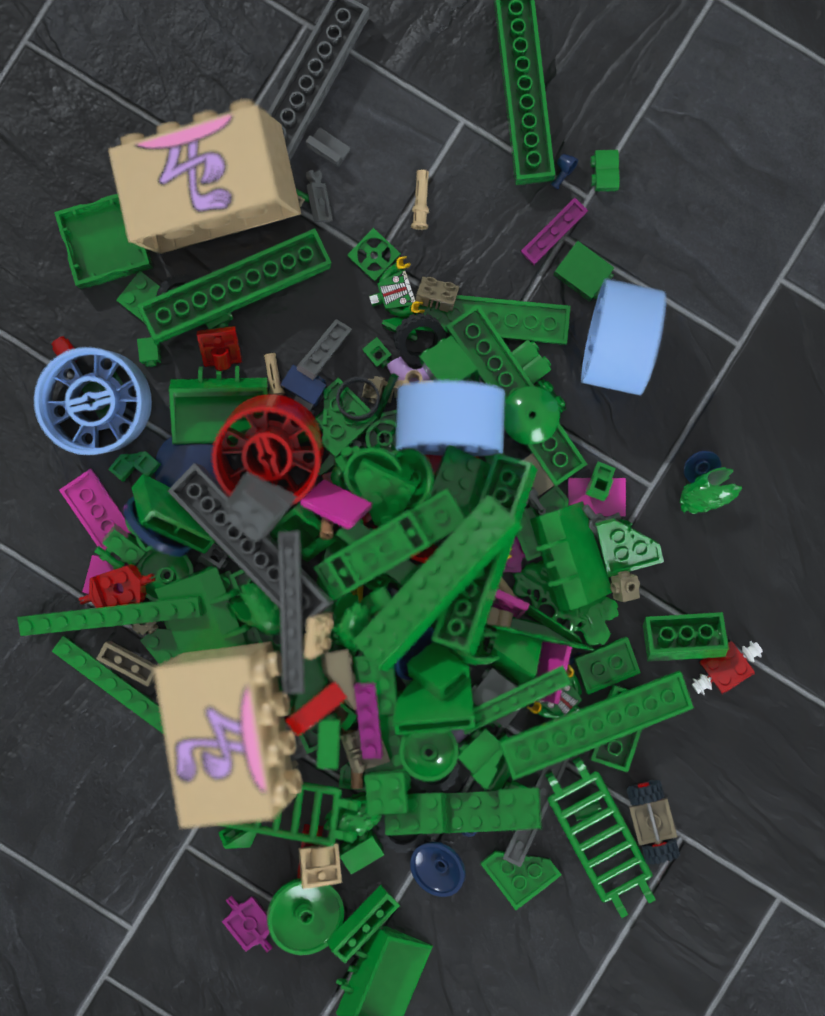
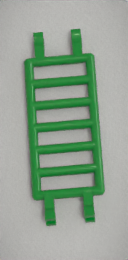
M578 756L572 760L582 779L561 789L552 771L545 774L554 791V794L548 797V802L599 898L604 903L612 900L619 915L623 918L628 915L619 898V895L639 885L648 903L656 900L646 883L647 880L652 878L653 874L600 773L593 772L589 774L583 761ZM593 781L596 782L599 788L598 792L561 810L557 802L558 800ZM601 798L605 799L608 808L570 827L566 817ZM613 815L617 822L616 825L579 844L575 836L576 833ZM620 831L626 839L624 842L590 860L587 859L584 850ZM630 847L635 857L598 877L596 876L592 867ZM639 864L643 874L607 893L604 891L602 883Z
M302 781L301 792L296 793L291 831L280 829L282 811L273 819L272 828L261 826L262 820L254 821V824L237 822L217 825L333 847L335 839L348 842L357 840L358 832L339 830L337 825L340 807L357 811L361 809L362 801L341 798L342 790L340 788ZM304 790L315 792L309 835L298 833ZM323 793L334 795L328 838L317 836Z

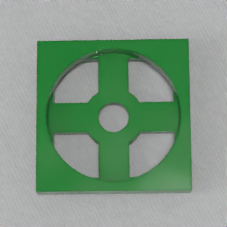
M372 228L351 250L347 257L376 282L400 257L401 253ZM369 239H379L381 241L376 248H371L366 242ZM360 248L367 254V258L362 263L359 262L357 256ZM386 248L391 253L388 263L382 258V252ZM372 252H376L378 254V257L376 259L371 258L370 255ZM372 263H377L382 268L378 271L367 270Z

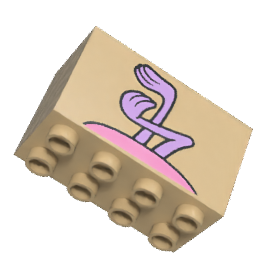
M242 100L230 105V113L217 116V113L214 111L198 113L193 117L194 123L181 127L176 122L162 124L157 127L158 134L144 138V135L140 133L123 136L121 138L122 145L110 148L109 154L129 242L162 254L300 215L301 210L282 125L258 105H254L252 100Z
M272 642L182 653L155 667L154 672L180 828L274 819L296 797V793L301 792L302 778L300 771L292 769L290 754L295 753L296 741L293 731L286 730L284 715L289 713V698L287 693L279 691L277 676L282 675V656L279 652H273Z

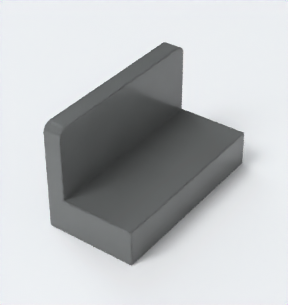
M318 128L314 136H309L306 140L308 148L337 167L340 166L350 151L349 146L322 128Z

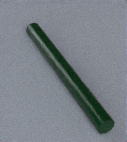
M395 373L391 374L380 398L379 408L375 413L378 420L399 378Z

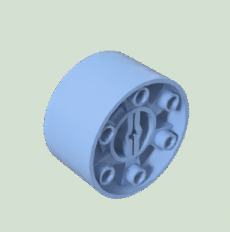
M604 279L598 294L587 337L581 371V383L636 395L642 394L653 366L661 334L665 310L664 291Z
M79 348L61 354L48 364L38 380L34 403L38 421L44 432L53 442L73 453L93 455L116 451L132 443L142 433L149 420L152 399L150 387L144 374L131 360L112 351ZM94 355V373L82 375L75 360L84 356ZM106 359L112 361V367L108 370L104 367ZM119 364L124 367L132 379L122 386L112 377ZM69 369H73L75 372L73 379L67 377ZM57 380L69 386L65 401H53ZM93 381L101 383L107 389L99 393H86L78 398L82 388ZM134 386L136 388L137 397H134L131 394V389ZM95 399H102L94 402L93 404H86L93 402ZM126 402H137L134 421L123 416ZM111 405L107 415L96 422L89 420L82 414L84 411L102 410L105 406ZM60 406L65 408V414L62 417L58 414ZM70 417L81 425L73 439L59 425ZM125 423L130 426L126 434L122 432V425ZM110 428L117 442L99 448V430ZM87 433L93 436V441L90 444L85 441Z
M420 382L406 384L398 388L397 450L416 449L426 455H443L447 445H452L472 456H488L503 452L504 391L502 389L466 382Z

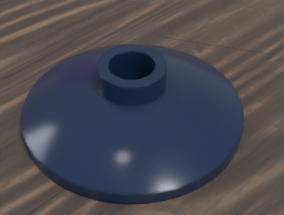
M697 452L686 461L684 475L689 482L693 483L697 477L713 469L721 468V460L714 452Z

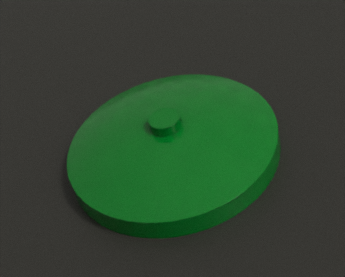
M301 878L292 880L281 887L273 896L267 910V926L274 942L284 951L295 955L314 954L328 946L326 941L340 928L344 921L343 902L332 885L303 889Z

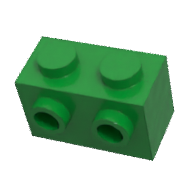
M372 829L366 831L362 836H357L356 841H345L339 847V857L351 874L384 856L383 845Z

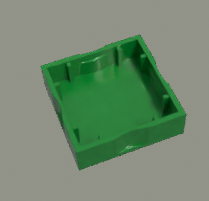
M118 193L101 198L90 204H80L54 212L61 238L67 248L68 262L73 279L79 289H85L153 268L148 249L133 244L128 240Z

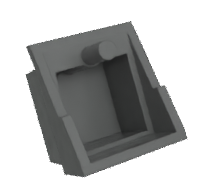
M247 472L224 504L231 508L224 518L256 543L276 527L297 497L281 487L273 486Z

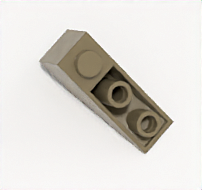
M340 649L321 654L323 673L331 683L336 682L347 696L344 700L350 708L357 709L353 685L356 683V679L350 667V664H352L351 653H348L346 649Z

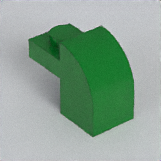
M598 461L588 482L585 495L604 502L612 486V477L616 468Z

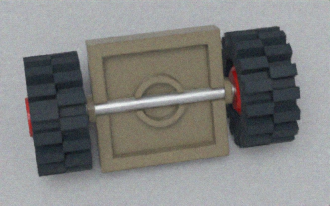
M650 780L629 786L627 793L632 805L629 806L638 843L643 845L642 850L646 863L654 865L655 863H666L667 861L677 859L680 856L676 839H673L677 837L668 799L664 798L661 781Z

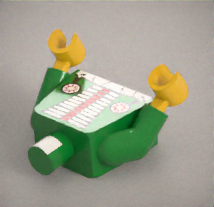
M407 256L399 257L397 262L389 267L381 276L377 284L379 293L369 296L372 307L383 303L386 312L399 317L424 313V310L418 309L419 305L423 304V302L415 301L405 269L402 270V268H408L411 265L410 263L403 264V260Z
M569 664L566 672L572 684L562 689L559 705L538 700L534 702L533 707L527 706L531 712L545 718L557 719L581 709L577 706L582 700L580 697L582 693L580 682Z

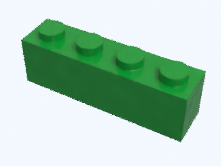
M380 885L326 943L331 951L346 963L400 906L399 903Z

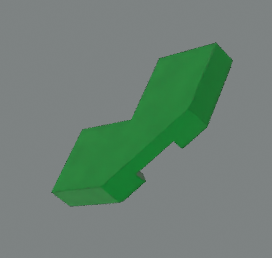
M144 451L135 454H121L108 470L124 482L135 468L142 474L151 477L161 464L148 452Z

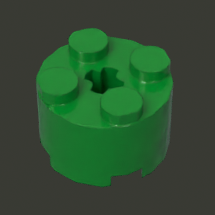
M387 419L377 420L372 423L366 432L367 447L382 448L395 456L400 452L396 449L397 423ZM382 435H384L385 437H386L387 435H389V436H390V438H389V441H390V442H389V443H385V442H384V443L382 444V443L380 442V441L382 440L380 437H381Z

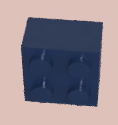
M292 365L281 386L291 394L309 402L317 409L324 397V390L327 388L325 380L318 375L312 380L296 370L297 367Z

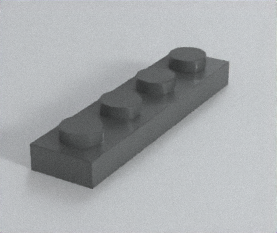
M336 319L298 364L296 370L313 380L350 335L352 329Z

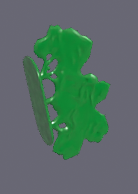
M543 560L538 563L526 564L521 573L512 574L516 581L512 588L513 593L517 597L529 596L533 606L529 604L525 612L527 615L572 643L582 644L581 639L574 633L581 631L590 646L599 643L605 645L611 635L605 621H610L619 615L618 605L615 600L604 596L581 607L560 611L552 586L549 587L548 585L550 580ZM528 589L531 590V594H530V595L527 593V590H528ZM535 589L540 593L539 601H536L537 598L534 597ZM542 598L547 599L545 602H541ZM540 605H551L555 609L553 617L550 618L539 611ZM557 618L568 619L570 621V629L556 622ZM579 622L583 623L581 627H577Z
M513 617L510 628L489 623L485 624V627L491 629H498L545 642L567 645L588 651L594 650V648L584 646L583 644L572 643L536 621Z

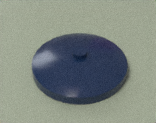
M171 436L163 443L157 453L156 460L161 466L155 471L156 480L171 488L194 463L203 465L217 480L212 463L214 444L172 445ZM226 454L228 462L232 467L230 455Z
M134 496L124 505L123 513L127 523L148 545L170 556L180 557L189 552L191 547L140 525Z

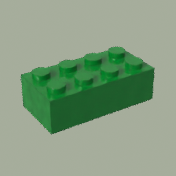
M723 612L645 617L643 632L648 662L725 657L729 649Z
M613 684L607 699L629 689ZM642 729L590 749L588 758L592 761L628 772Z

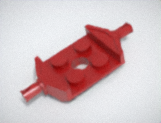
M130 564L89 578V595L79 597V601L84 600L80 604L84 605L92 602L98 608L140 603L146 597L145 585L154 582L156 578H150L155 575L152 573L142 576L138 568ZM118 583L123 586V593L118 591Z

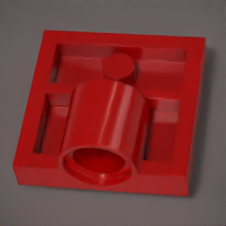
M235 326L197 331V339L204 367L214 366L216 370L223 371L229 369L233 363L242 362Z

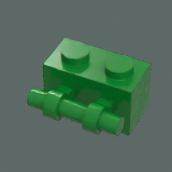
M116 524L103 538L102 544L107 548L104 550L98 546L94 551L100 556L99 558L102 561H107L111 564L114 570L124 567L126 562L129 565L135 566L146 553L139 546L135 538ZM111 552H114L116 555H118L120 559L117 560L112 555H110Z

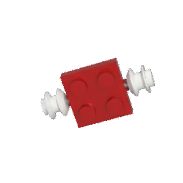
M730 641L725 657L704 658L701 660L700 665L708 676L700 674L699 680L693 678L694 683L692 686L698 694L701 692L705 695L704 690L707 688L712 690L711 683L714 682L723 695L755 674V671L746 660L755 662V656L762 657L761 653L763 651L758 643L750 641V646L748 648L742 646V653H740L734 643Z

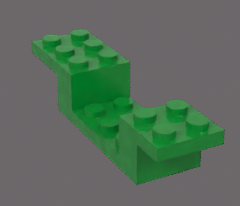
M449 488L327 558L316 565L314 569L334 601L455 531L466 520V517Z
M355 656L353 660L356 683L376 684L381 737L390 759L389 762L371 767L370 772L365 775L368 815L407 813L409 811L407 791L411 788L410 774L402 765L399 753L400 743L405 734L396 735L394 727L395 706L402 694V690H397L395 668L393 665L385 672L378 669L367 656Z
M539 788L447 794H407L409 810L407 813L385 814V835L541 829Z

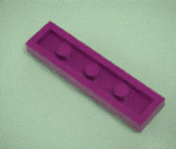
M574 198L520 253L535 265L588 210Z
M356 683L354 688L362 758L382 759L383 747L376 684Z

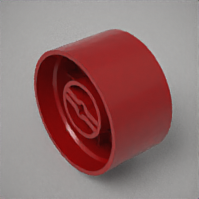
M260 395L243 402L229 415L218 433L213 446L212 463L219 484L231 496L243 478L242 472L247 471L264 481H272L273 486L277 485L297 497L292 505L297 503L312 488L322 462L324 446L322 445L323 434L319 423L305 406L294 399L282 395ZM256 411H263L264 414H263V415H257L255 412H256ZM269 411L287 416L285 422L269 420ZM243 415L252 426L246 434L230 427L236 419ZM305 430L313 446L300 447L296 435ZM232 435L238 439V442H231L229 440V436ZM275 439L279 440L287 450L288 460L283 463L279 452L280 445ZM255 441L259 452V462L254 458L251 451V443ZM311 452L314 458L307 459L304 454ZM242 453L244 465L234 471L228 462L226 454ZM295 465L310 472V475L299 485H296L288 473ZM286 480L289 485L282 486L279 481Z

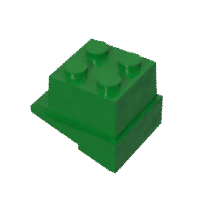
M301 502L286 513L269 533L279 542L278 532H300L301 558L306 562L337 540L335 536L329 540L320 537L322 515L302 506ZM333 522L334 530L338 526V523Z
M484 726L471 732V735L466 740L463 739L458 744V758L470 770L472 776L487 789L498 770L496 765L503 754L499 741L508 738V736L502 731L496 737Z

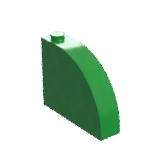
M142 474L132 486L140 525L205 554L214 544L215 540L168 492L170 487Z
M471 676L443 701L415 680L411 682L402 692L395 706L394 727L396 735L475 728Z

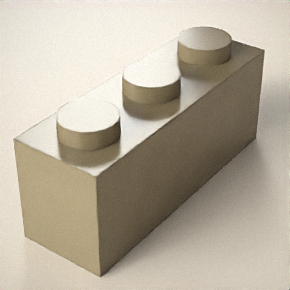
M112 641L105 642L97 660L147 687L152 685L155 679L154 668L157 665Z

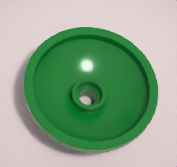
M527 386L517 389L505 400L503 427L507 434L515 441L526 445L539 444L549 439L556 431L560 420V411L556 400L546 390ZM531 411L535 413L534 419L529 418Z
M367 447L356 451L350 456L344 469L347 487L354 495L362 499L363 496L355 480V474L363 458L403 477V469L398 459L389 451L377 447Z
M404 449L398 452L395 457L402 466L403 477L417 483L406 506L407 508H415L427 501L432 492L433 471L428 459L422 452L416 449Z
M155 548L146 552L137 565L142 576L152 573L155 575L150 579L156 578V580L145 585L146 597L151 601H159L155 591L156 588L194 573L192 562L187 555L180 557L170 556ZM167 572L171 574L169 579L165 578Z
M451 731L413 738L412 734H405L400 743V759L405 770L414 778L422 781H436L447 776L455 767L458 759V744ZM430 749L433 754L426 756L425 751Z

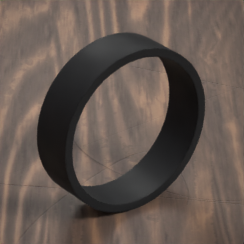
M353 377L340 385L336 394V402L340 412L347 419L364 421L371 418L377 412L380 396L377 387L372 381L364 377ZM357 382L370 385L377 394L374 408L362 416L349 415L340 407L342 391L348 385Z

